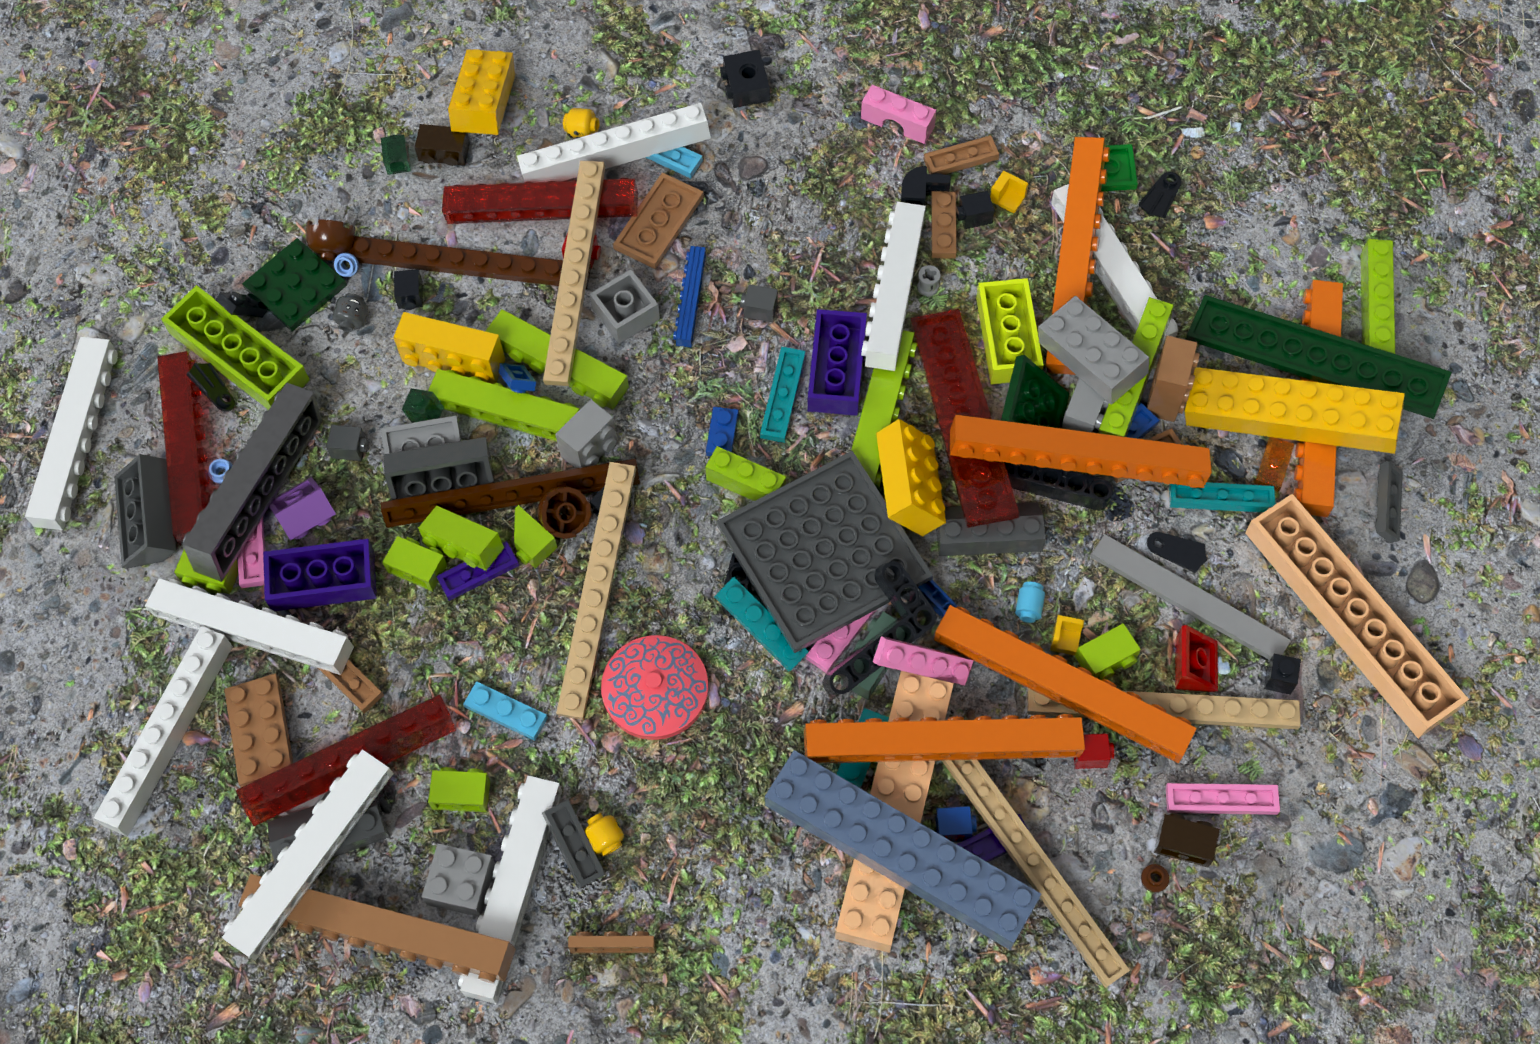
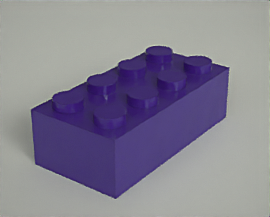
M817 309L807 412L858 416L863 365L861 353L863 341H865L867 313Z
M369 539L263 552L265 601L274 612L377 599L375 552Z

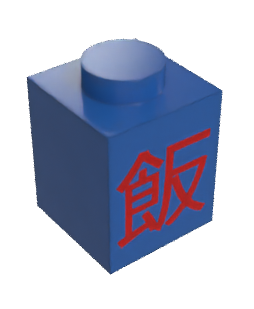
M970 807L937 808L935 814L936 831L941 836L952 842H961L971 838L973 832H977L976 815H971Z

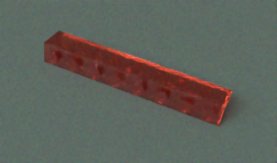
M635 178L604 179L597 218L637 217L638 189ZM577 180L444 186L442 213L447 224L570 219Z
M188 351L157 356L173 536L180 546H183V539L186 533L194 527L198 514L210 502V494L206 491V485L210 483L207 470H204V462H207V453L205 448L202 447V440H205V432L203 426L200 425L199 419L203 418V411L197 396H201V390L186 375L197 361L192 360Z
M437 695L237 789L236 792L246 815L253 826H256L330 791L329 788L337 777H342L348 769L346 766L354 754H359L362 749L383 764H387L456 731L441 695Z

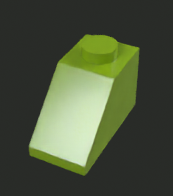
M518 505L515 508L514 525L516 556L525 565L530 563L536 569L558 547L555 537Z

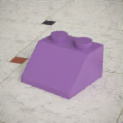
M312 477L275 497L269 506L290 541L294 538L300 539L309 533V529L316 525H325L336 514L322 489Z

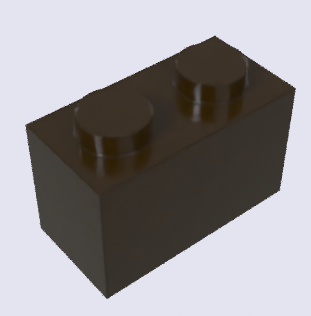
M420 124L414 148L418 161L428 164L442 163L450 166H465L470 140L468 133L453 132L451 127Z
M1165 814L1160 821L1154 853L1208 868L1214 860L1220 829L1214 828L1211 823L1206 821L1192 822L1185 820L1186 818L1180 814Z

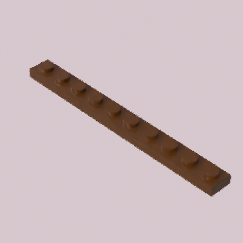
M355 236L353 246L349 251L350 254L356 257L358 263L559 286L563 260ZM591 264L589 265V271H588V277H587V283H586V290H587V287H588L589 278H590V273H591Z
M636 458L614 462L635 466L636 473L633 485L640 484ZM609 463L380 502L385 526L389 528L423 522L436 506L457 515H464L539 502L547 491L555 487L568 486L579 490L582 494L597 492L605 486Z

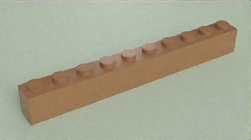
M250 874L238 904L240 908H242L244 900L251 893L255 894L261 886L259 884L261 876ZM311 889L307 890L281 925L283 928H287L288 924L297 926L296 930L312 935L313 931L320 932L323 938L337 942L339 938L348 940L347 944L357 948H364V945L374 947L373 951L383 955H389L390 951L399 953V958L410 962H415L416 958L425 960L427 966L436 969H442V966L451 967L453 973L462 976H468L470 972L479 975L478 979L493 984L495 980L505 982L516 950L509 941Z

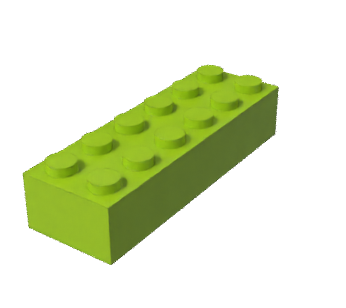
M197 285L161 318L170 335L204 361L211 363L218 372L268 410L274 403L277 392L281 391L286 383L303 388L310 381L303 365L237 315H231L216 299Z

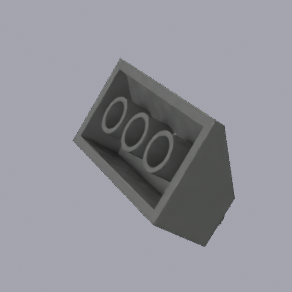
M486 437L384 454V474L392 500L495 483Z
M139 454L114 476L121 566L125 569L163 562L176 552L177 540L174 533L175 517L172 511L173 494L170 490L171 472L168 468V459Z
M1038 502L946 506L944 511L946 523L936 528L939 556L1042 552L1046 540L1043 514Z
M378 796L332 858L390 837ZM315 806L268 822L269 845L275 866L278 863L277 857L286 846L290 847L296 839L295 833L303 823L307 824L314 815L312 811Z

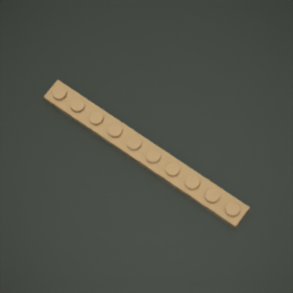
M580 161L543 377L545 385L570 386L604 180V162Z
M609 463L556 712L558 716L584 720L636 473V467L633 465Z
M1030 688L1027 689V714L1058 716L1071 714L1073 717L1087 718ZM1124 691L1126 693L1133 692L1139 695L1142 701L1150 705H1159L1167 711L1166 713L1174 717H1183L1192 724L1297 730L1301 726L1299 700Z
M941 760L1033 889L1041 893V900L1102 985L1106 988L1130 970L978 760Z

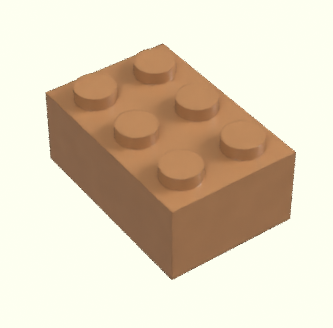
M1166 336L1154 372L1146 407L1157 418L1175 422L1177 414H1183L1185 403L1188 400L1190 390H1192L1195 379L1193 374L1200 353L1195 352L1197 342Z

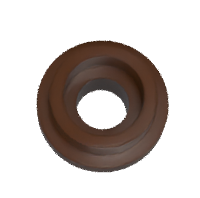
M1151 864L1142 871L1141 883L1146 890L1158 893L1165 890L1168 886L1169 874L1164 867ZM1151 874H1158L1160 881L1154 882L1151 879Z

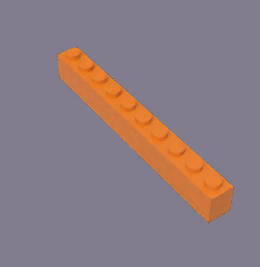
M1075 137L1052 315L1074 296H1077L1087 305L1088 297L1093 295V282H1090V276L1095 274L1096 259H1093V252L1098 251L1099 237L1096 236V229L1101 228L1102 215L1098 214L1099 206L1103 207L1104 192H1101L1102 184L1107 182V169H1104V164L1109 162L1110 147H1106L1104 138ZM1047 350L1046 367L1048 373L1076 375Z
M1321 280L1312 281L1309 289H1305L1303 295V303L1307 304V310L1303 312L1302 325L1341 337L1343 283ZM1300 377V380L1302 381L1316 382L1313 380ZM1300 441L1297 443L1295 457L1299 458V465H1296L1294 480L1298 481V488H1295L1293 495L1310 515L1328 517L1334 507L1336 446Z
M955 415L950 429V455L962 458H976L987 461L1007 462L1015 465L1022 464L1039 468L1084 472L1092 475H1107L1115 478H1130L1140 481L1184 485L1192 488H1204L1212 473L1210 450L1205 447Z
M949 605L935 631L934 641L1176 763H1179L1184 756L1197 729L1192 726L1189 720L1179 716L1174 717L1166 713L1167 711L1163 707L1156 704L1150 705L1142 701L1139 695L1133 692L1126 693L1118 689L1113 682L1106 679L1100 680L1092 676V673L1083 667L1076 668L1067 664V660L1059 655L1051 656L1043 652L1039 645L1031 642L1027 644L1019 640L1015 633L1008 630L1003 632L995 628L991 621L984 618L979 620L971 616V613L963 607L957 606L955 608Z
M1071 714L1058 715L1057 718L1033 715L1029 719H1019L1016 715L1004 716L1002 719L979 716L975 720H964L963 717L956 716L942 721H937L934 717H925L920 719V721L896 718L893 719V722H882L881 719L871 718L865 720V722L841 719L838 723H827L826 720L818 719L810 721L804 728L805 757L816 763L1080 757L1085 750L1082 717L1073 718Z

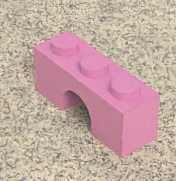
M871 85L862 101L861 119L883 127L887 119L894 120L903 127L905 137L926 144L935 127L936 109Z

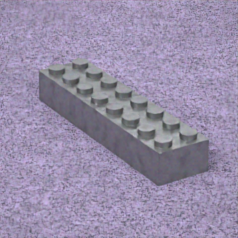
M286 383L283 389L277 392L274 403L269 410L264 412L261 423L250 434L245 448L239 451L236 462L231 469L226 471L223 482L217 490L213 491L206 508L198 514L192 530L184 536L182 545L194 572L221 582L223 581L322 423L314 392Z

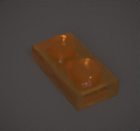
M1269 437L1254 484L1274 486V490L1279 492L1295 444Z

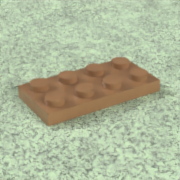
M662 172L613 243L614 250L656 269L704 198V192Z
M277 674L225 688L239 786L244 789L295 773L280 680Z

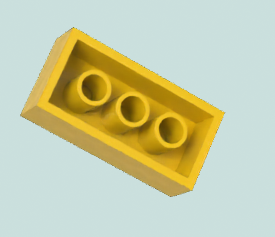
M479 49L466 50L448 107L451 131L499 134L515 78L513 53Z
M403 312L393 336L402 362L412 367L417 365L426 367L433 372H436L437 369L444 371L453 370L462 376H475L484 382L493 384L497 383L499 378L500 363L505 362L498 334Z
M898 419L876 433L887 514L889 519L924 536L946 523L945 505L941 493L942 485L939 480L938 462L934 449L935 442L930 435H926L914 426Z

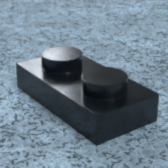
M220 292L216 298V301L231 315L263 318L267 311L260 303L261 300L250 293L244 295L237 292Z

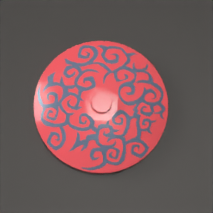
M662 635L640 637L622 646L608 661L601 682L603 703L612 721L626 733L647 740L670 738L682 733L693 725L705 708L709 690L707 672L697 653L682 641Z

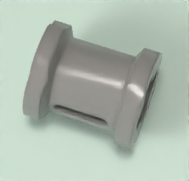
M927 265L919 270L917 289L921 295L930 297L937 293L941 276L937 267Z

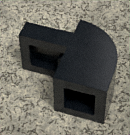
M920 166L910 170L902 181L901 202L925 206L926 196H931L932 191H950L951 175H943L941 173L927 174V166Z

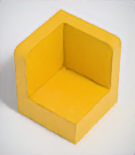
M1003 170L991 188V201L1015 213L1027 196L1029 184Z
M1058 615L1054 626L1050 651L1075 656L1079 647L1084 620Z

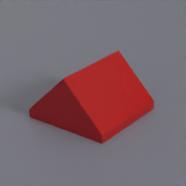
M1188 625L1181 626L1175 639V689L1217 692L1218 641Z

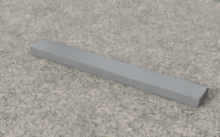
M1104 534L1091 555V558L1268 660L1272 658L1274 653L1283 655L1291 641Z

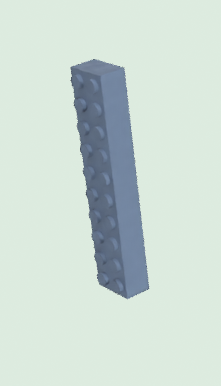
M793 750L765 795L766 807L1010 951L1041 896V893L795 750Z

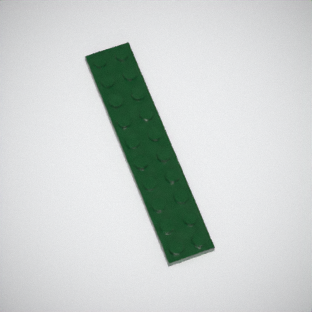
M1204 295L1186 337V340L1197 342V344L1319 383L1405 393L1403 410L1434 419L1452 374L1451 371L1207 295Z

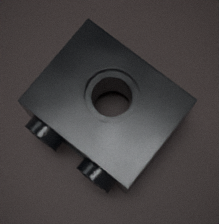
M760 50L723 56V66L720 67L722 81L726 80L727 82L725 93L727 100H732L733 108L770 101V86Z

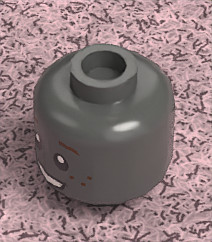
M351 293L345 294V296L338 298L336 302L333 320L339 325V329L353 332V329H360L364 326L368 306L361 296Z

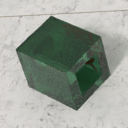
M391 135L381 138L383 162L387 174L411 172L409 148L405 135Z
M413 388L410 389L402 407V411L411 423L438 419L444 409V406L433 392Z

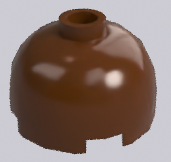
M318 219V224L313 225L312 221L306 222L305 234L307 244L315 253L321 254V259L335 260L336 256L341 253H347L353 246L356 230L353 225L345 228L343 227L344 222Z
M568 486L555 487L547 491L540 499L537 509L538 519L542 527L551 535L563 539L577 536L576 534L588 526L591 517L589 501L586 500L579 490Z

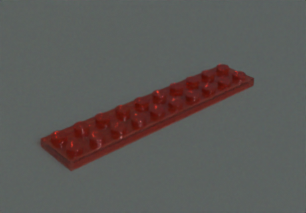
M956 309L911 318L912 331L914 332V338L917 343V349L967 528L1019 518L1018 507L1004 462L950 455V429L955 415L991 419L960 310Z

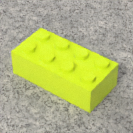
M1028 278L978 283L976 301L990 384L1010 383L1017 356L1025 355L1043 370L1044 365Z

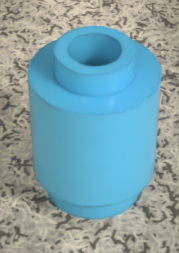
M1025 582L1019 589L1015 614L1020 617L1021 621L1034 623L1035 620L1041 619L1045 599L1043 585L1036 582Z

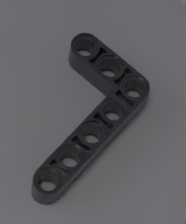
M989 461L987 477L994 484L1100 511L1108 507L1113 493V487L1109 481L1075 471L1039 468L1022 464L1015 465L999 461ZM1000 466L1003 467L1005 470L997 471L994 469V467ZM1019 473H1026L1030 477H1021ZM1050 479L1053 480L1055 483L1048 484L1044 480ZM1069 486H1076L1080 490L1074 491ZM1094 493H1103L1105 497H1098Z
M888 562L878 566L874 576L876 583L901 617L824 676L823 687L829 694L840 695L849 692L881 667L873 663L876 653L875 647L879 643L881 636L899 640L896 636V630L898 627H901L905 632L903 642L912 643L936 623L937 618L934 609L900 563ZM887 568L894 572L892 582L885 577V570ZM903 589L910 595L908 603H904L901 599ZM919 611L925 615L926 620L923 625L917 621V613ZM857 659H860L864 664V669L861 673L856 672L854 668V663ZM836 675L840 676L843 680V686L840 690L836 689L833 685V679Z

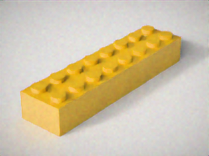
M1196 367L1193 375H1195V379L1185 407L1186 426L1393 454L1396 452L1405 393Z

